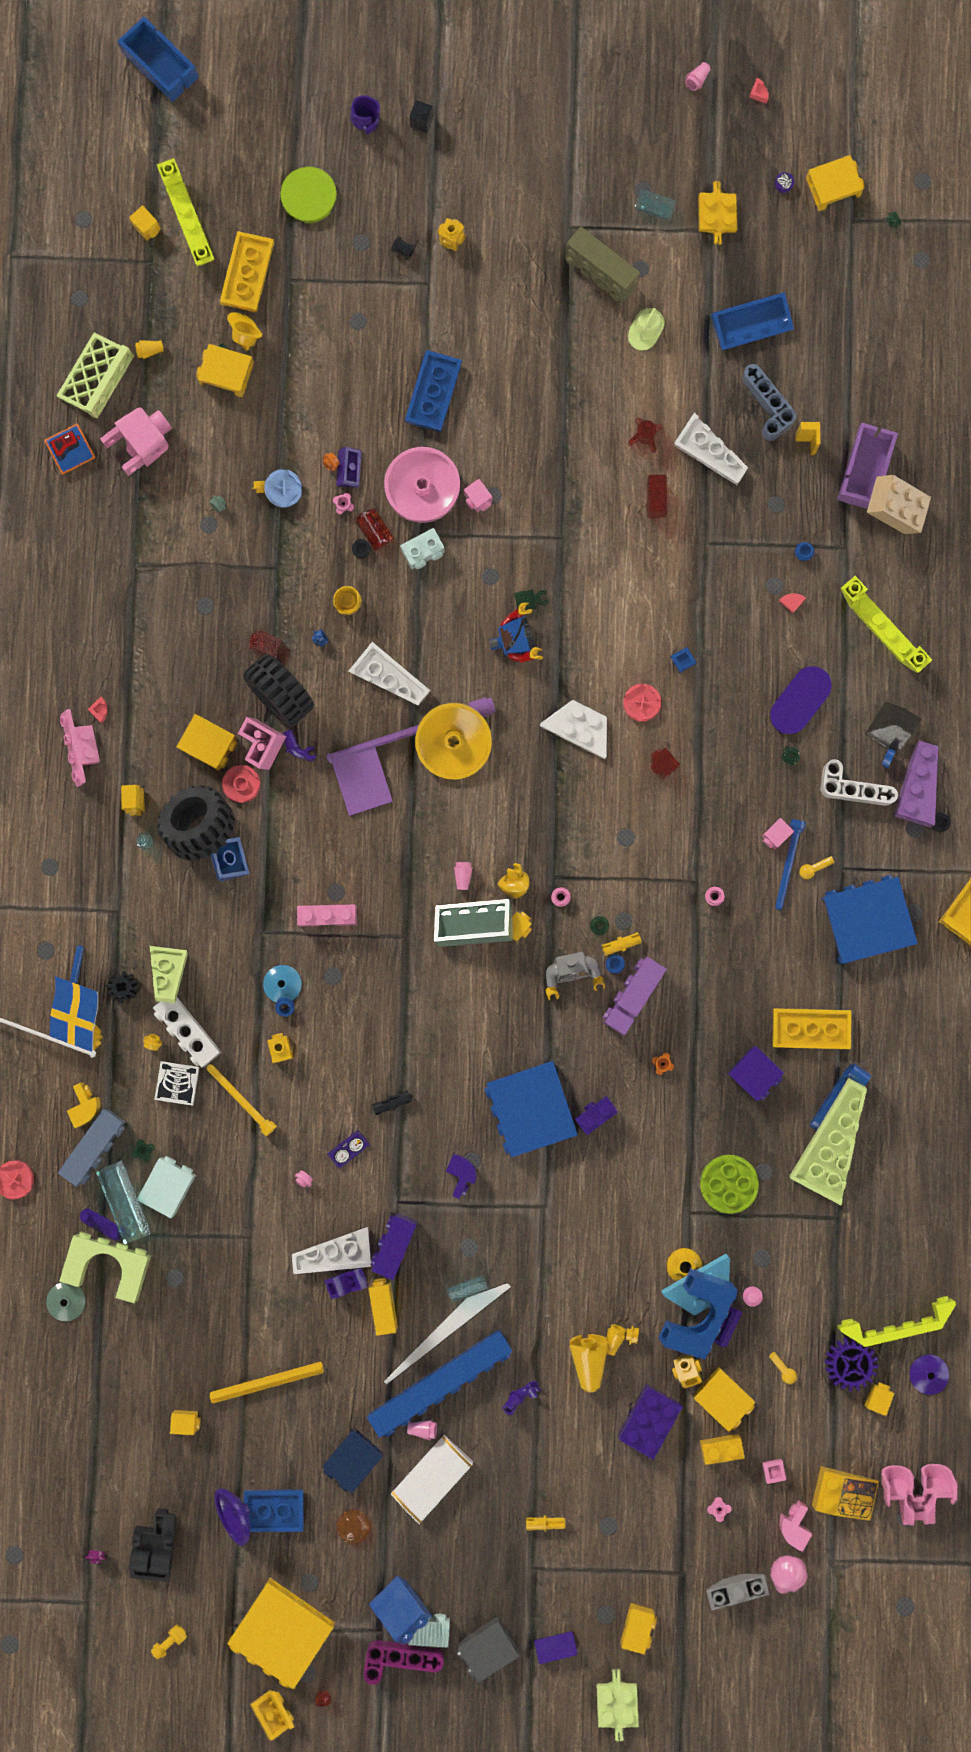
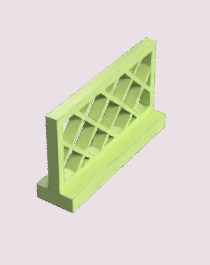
M93 333L58 392L57 397L98 419L134 358V354L128 347L120 346ZM97 340L101 341L103 348L94 350L95 342ZM109 350H119L116 356L109 358ZM105 352L106 359L97 362L95 355ZM92 356L94 363L85 366V359ZM108 364L107 371L100 374L98 367ZM95 368L97 375L88 378L86 371ZM83 372L84 379L75 382L76 374ZM98 380L99 385L97 388L90 389L89 382ZM86 384L87 391L78 394L77 386ZM74 388V396H64L68 389ZM89 395L90 400L87 405H82L79 398Z

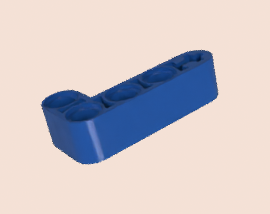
M850 1064L809 1126L817 1131L848 1078L865 1086L870 1080L871 1074L856 1064Z

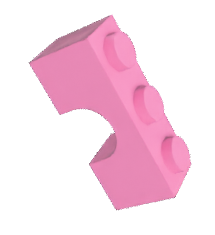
M297 906V925L299 927L357 925V906Z

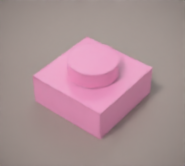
M782 1459L762 1462L767 1484L786 1480Z

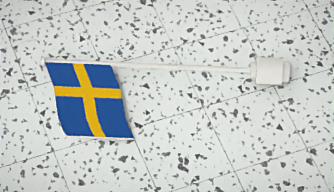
M55 976V995L50 1015V1036L0 1018V1022L86 1053L93 1058L96 1056V1052L93 1050V1031L98 1011V992Z

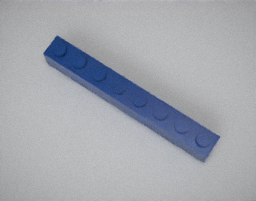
M498 1329L367 1415L368 1421L379 1438L383 1435L388 1437L395 1432L394 1428L398 1425L405 1426L412 1421L411 1417L415 1414H418V1416L422 1415L432 1403L435 1405L439 1404L449 1392L451 1394L456 1393L461 1389L460 1385L466 1381L468 1384L478 1378L477 1374L484 1371L486 1373L495 1367L494 1363L497 1361L503 1362L511 1356L512 1347L502 1331Z

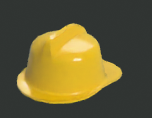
M237 312L228 314L227 319L232 327L233 341L244 350H249L250 346L255 345L257 339L261 338L263 334L248 316Z

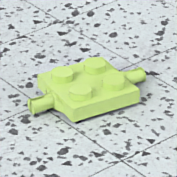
M612 1669V1682L597 1684L599 1727L614 1728L615 1741H619V1734L620 1741L624 1740L623 1728L639 1727L637 1683L622 1682L620 1669H617V1677L616 1669Z

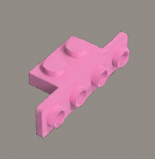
M67 709L60 716V724L64 727V742L68 746L69 751L68 761L73 769L72 780L76 783V787H80L86 783L82 765L98 764L100 759L93 726L74 727L71 710Z

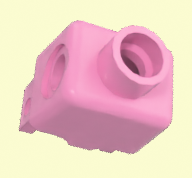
M136 408L114 423L116 427L100 438L106 448L112 446L122 437L125 438L127 442L126 450L133 458L121 467L129 476L144 464L148 467L168 449L169 445L163 435L170 431L172 427L159 410L148 416L142 408Z

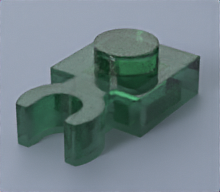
M533 589L514 592L517 609L521 603H529L525 606L526 611L529 609L536 610V604L541 606L548 605V600L542 601L540 599L542 595H547V591L541 590L535 595Z

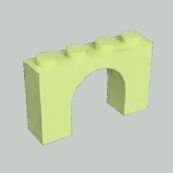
M80 1232L73 1235L60 1282L77 1287L81 1286L90 1260L96 1254H109L118 1260L122 1268V1277L116 1298L131 1303L137 1302L151 1255L146 1254L147 1251L136 1248L135 1251L128 1249L126 1244H110V1240L105 1238L93 1239L88 1233Z

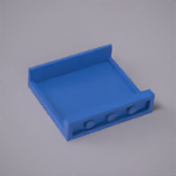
M892 875L881 877V881L874 883V880L863 882L862 887L856 888L855 885L844 887L843 892L837 893V890L825 892L826 896L822 897L821 900H824L840 956L838 957L839 964L918 944L899 877L893 878Z
M553 1061L488 1082V1087L484 1088L487 1098H492L494 1105L490 1106L494 1117L498 1116L500 1124L497 1125L499 1135H504L506 1142L503 1143L506 1155L510 1154L511 1158L578 1135Z

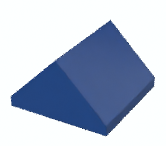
M240 837L227 839V844L224 847H220L216 854H211L216 877L220 882L249 874Z

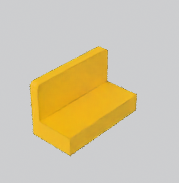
M801 422L795 434V441H810L811 456H815L820 446V422Z

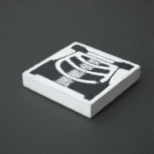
M161 1061L155 1100L193 1106L200 1067Z

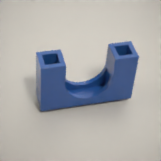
M690 1269L683 1287L689 1295L709 1301V1313L700 1324L691 1327L666 1321L658 1338L666 1348L705 1360L708 1353L712 1350V1344L720 1333V1327L728 1316L729 1308L736 1299L738 1290L730 1281Z

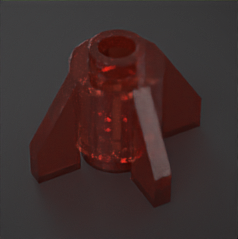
M639 417L636 418L635 423L638 428L636 434L628 441L629 446L639 441L642 444H648L652 453L656 452L654 438L655 434L663 429L662 424L643 420Z

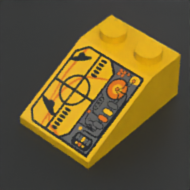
M821 1466L812 1506L816 1511L835 1516L870 1520L879 1481Z

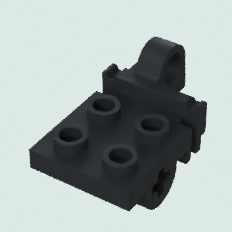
M158 1508L155 1513L154 1527H135L129 1560L130 1578L162 1582L170 1581L173 1539L176 1531V1514L168 1513V1509Z

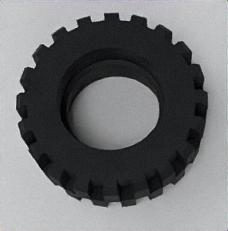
M270 654L262 655L243 674L244 681L252 692L274 716L289 727L295 726L314 707L311 696H309L302 684L281 662Z
M204 785L187 787L186 790L182 789L178 791L177 795L171 796L169 798L170 801L163 805V811H160L158 817L160 820L157 822L158 834L169 849L177 857L183 858V860L192 859L196 861L200 860V858L206 859L212 853L216 854L220 847H224L227 844L226 840L230 839L232 835L231 830H234L235 816L232 808L221 794L212 787H205ZM206 815L198 826L187 830L194 820Z

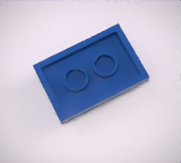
M304 1489L244 1490V1503H246L250 1511V1532H303Z

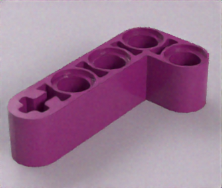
M374 1640L367 1649L364 1679L370 1685L379 1683L382 1677L383 1666L438 1672L443 1667L444 1654L438 1648ZM378 1649L380 1650L381 1654L378 1656H374L371 1653V1650ZM393 1651H397L401 1656L395 1659L390 1654ZM412 1654H418L420 1656V1660L413 1661L410 1658V1656ZM424 1655H427L426 1662H424ZM433 1657H437V1663H433ZM375 1669L379 1674L371 1676L368 1671Z

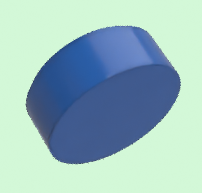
M888 749L881 764L883 767L889 768L896 751Z
M614 954L607 958L605 966L610 973L617 974L624 969L625 961L620 955Z

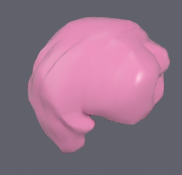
M782 1556L773 1562L770 1576L776 1590L779 1593L785 1594L790 1591L795 1592L805 1584L807 1571L801 1559L793 1556Z

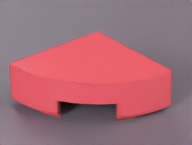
M757 78L750 93V98L767 104L769 93L764 82Z
M792 593L783 596L779 602L794 613L806 597Z
M101 696L88 710L102 724L107 717L108 707L106 701Z

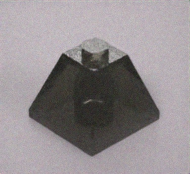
M885 702L865 734L886 748L896 751L895 753L898 754L922 719L906 708Z

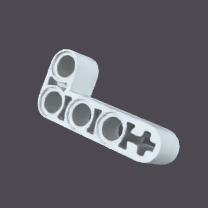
M830 760L823 767L820 790L824 797L884 806L892 804L898 798L897 790L891 786L842 780L843 765L839 760ZM829 765L836 766V774H832L829 771ZM827 784L834 785L835 791L833 793L827 791ZM846 786L853 788V795H848L845 792ZM865 789H870L872 791V798H868L865 796ZM887 792H888V795L891 796V798L888 799V800H887V797H886V796H879V797H878L879 794H880V795H884V794L887 793Z

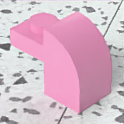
M798 1500L796 1504L791 1506L788 1513L789 1517L781 1514L779 1527L785 1540L803 1552L812 1533L800 1524L808 1508L803 1502Z

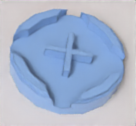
M276 470L265 481V494L268 500L275 506L281 508L290 507L300 499L302 494L301 481L290 470Z

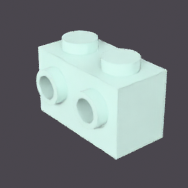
M434 528L400 545L401 551L411 569H420L426 565L427 561L441 558L445 552L444 546Z

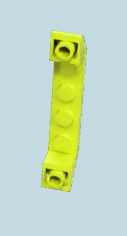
M175 159L157 164L197 267L213 261L214 257Z
M856 576L840 588L850 608L900 663L919 673L932 661L920 646L916 649L867 596L866 591L868 589Z
M947 1296L937 1298V1302L932 1303L935 1319L930 1316L922 1318V1322L918 1323L908 1321L902 1323L903 1326L895 1328L892 1325L884 1327V1331L876 1332V1330L866 1331L863 1336L860 1324L857 1321H853V1319L841 1321L842 1324L837 1325V1328L845 1335L867 1347L942 1329L956 1303Z

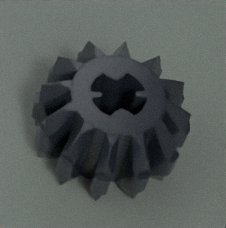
M123 971L122 976L119 972H116V979L113 977L109 978L113 983L106 984V987L112 988L107 994L113 995L112 1001L118 999L119 1004H123L124 999L127 1003H130V996L133 998L137 997L133 992L140 990L139 987H134L139 981L133 980L134 974H130L127 977V971ZM120 984H126V991L119 990L121 989L119 988Z

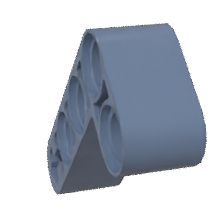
M750 364L744 370L742 381L771 417L764 425L762 436L767 441H774L793 426L796 413L760 367ZM764 387L768 392L763 393L759 388ZM770 402H777L779 407H773ZM788 416L791 419V421L786 422L782 419V417ZM773 427L776 432L770 433L767 428Z

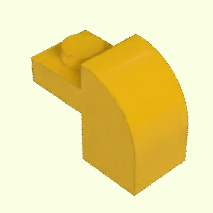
M84 1083L73 1086L81 1104L67 1110L74 1128H79L93 1121L99 1114L101 1107L100 1098L94 1097L91 1099L92 1092L89 1086Z

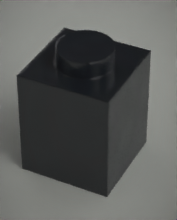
M415 100L409 116L410 127L428 133L434 117L433 105Z

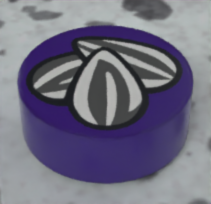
M782 172L776 177L775 187L779 192L787 193L793 188L794 178L790 173Z

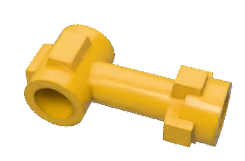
M176 1624L169 1630L170 1636L163 1643L159 1644L157 1642L153 1646L151 1653L156 1659L166 1656V1650L176 1642L179 1645L187 1638L186 1631L182 1626L179 1627Z

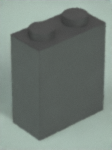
M497 1616L458 1642L457 1654L461 1661L465 1660L468 1664L467 1670L473 1679L476 1678L478 1683L518 1658L519 1650Z

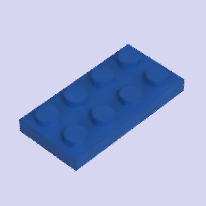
M426 350L406 414V423L437 432L442 431L462 360Z

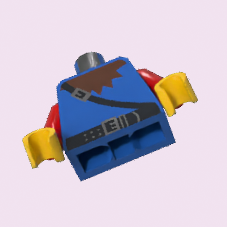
M521 603L518 609L510 613L500 623L498 628L499 637L489 639L491 650L502 648L505 657L520 663L534 659H543V656H537L538 651H542V649L534 647L527 616H524V614L532 613V609L525 610V606L529 603Z

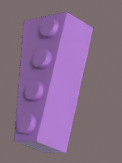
M919 741L914 745L894 817L929 828L935 825L938 746Z

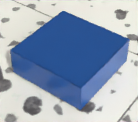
M688 647L670 656L679 673L696 665V661Z

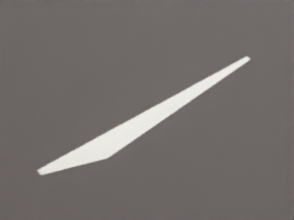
M507 1283L466 1298L384 1382L388 1384L511 1286Z

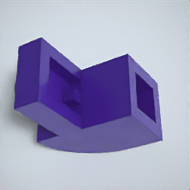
M453 1153L446 1172L460 1178L452 1195L460 1199L461 1195H466L469 1188L466 1182L475 1184L476 1170L467 1158Z
M355 1268L324 1280L331 1299L339 1298L353 1291L368 1287L366 1275L361 1268Z

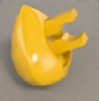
M514 863V870L508 868L507 875L498 881V886L506 896L517 899L523 896L529 889V877L527 873L522 872L520 864Z

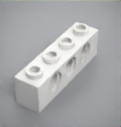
M176 998L175 1004L159 1002L153 1007L156 1011L154 1013L156 1018L160 1022L164 1021L167 1024L166 1030L172 1037L176 1036L180 1040L179 1046L185 1052L188 1050L192 1055L191 1061L197 1067L199 1065L206 1067L222 1053L178 998ZM173 1011H176L179 1015L176 1022L170 1020V1014ZM185 1026H188L191 1030L188 1037L182 1035V1029ZM196 1041H200L203 1044L200 1052L194 1049Z

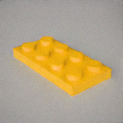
M237 231L220 298L221 305L257 312L274 246V239Z
M774 1008L772 1047L851 1049V1010Z

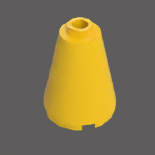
M588 1334V1338H582V1335H578L570 1340L569 1347L580 1386L589 1393L596 1392L601 1386L609 1346L607 1338L601 1335Z

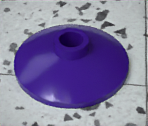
M930 1354L922 1355L911 1365L910 1380L919 1392L932 1395L941 1392L946 1387L949 1380V1370L941 1358ZM930 1372L934 1373V1377L932 1379H928V1374Z

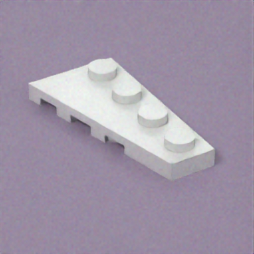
M694 412L675 441L674 446L738 485L748 467L724 445L720 438H717L712 433L711 429Z

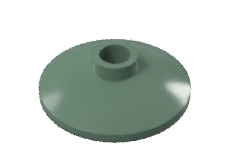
M63 1282L55 1285L49 1291L46 1299L49 1313L60 1321H71L77 1318L83 1312L86 1303L84 1292L80 1287ZM62 1299L67 1300L66 1306L61 1304Z

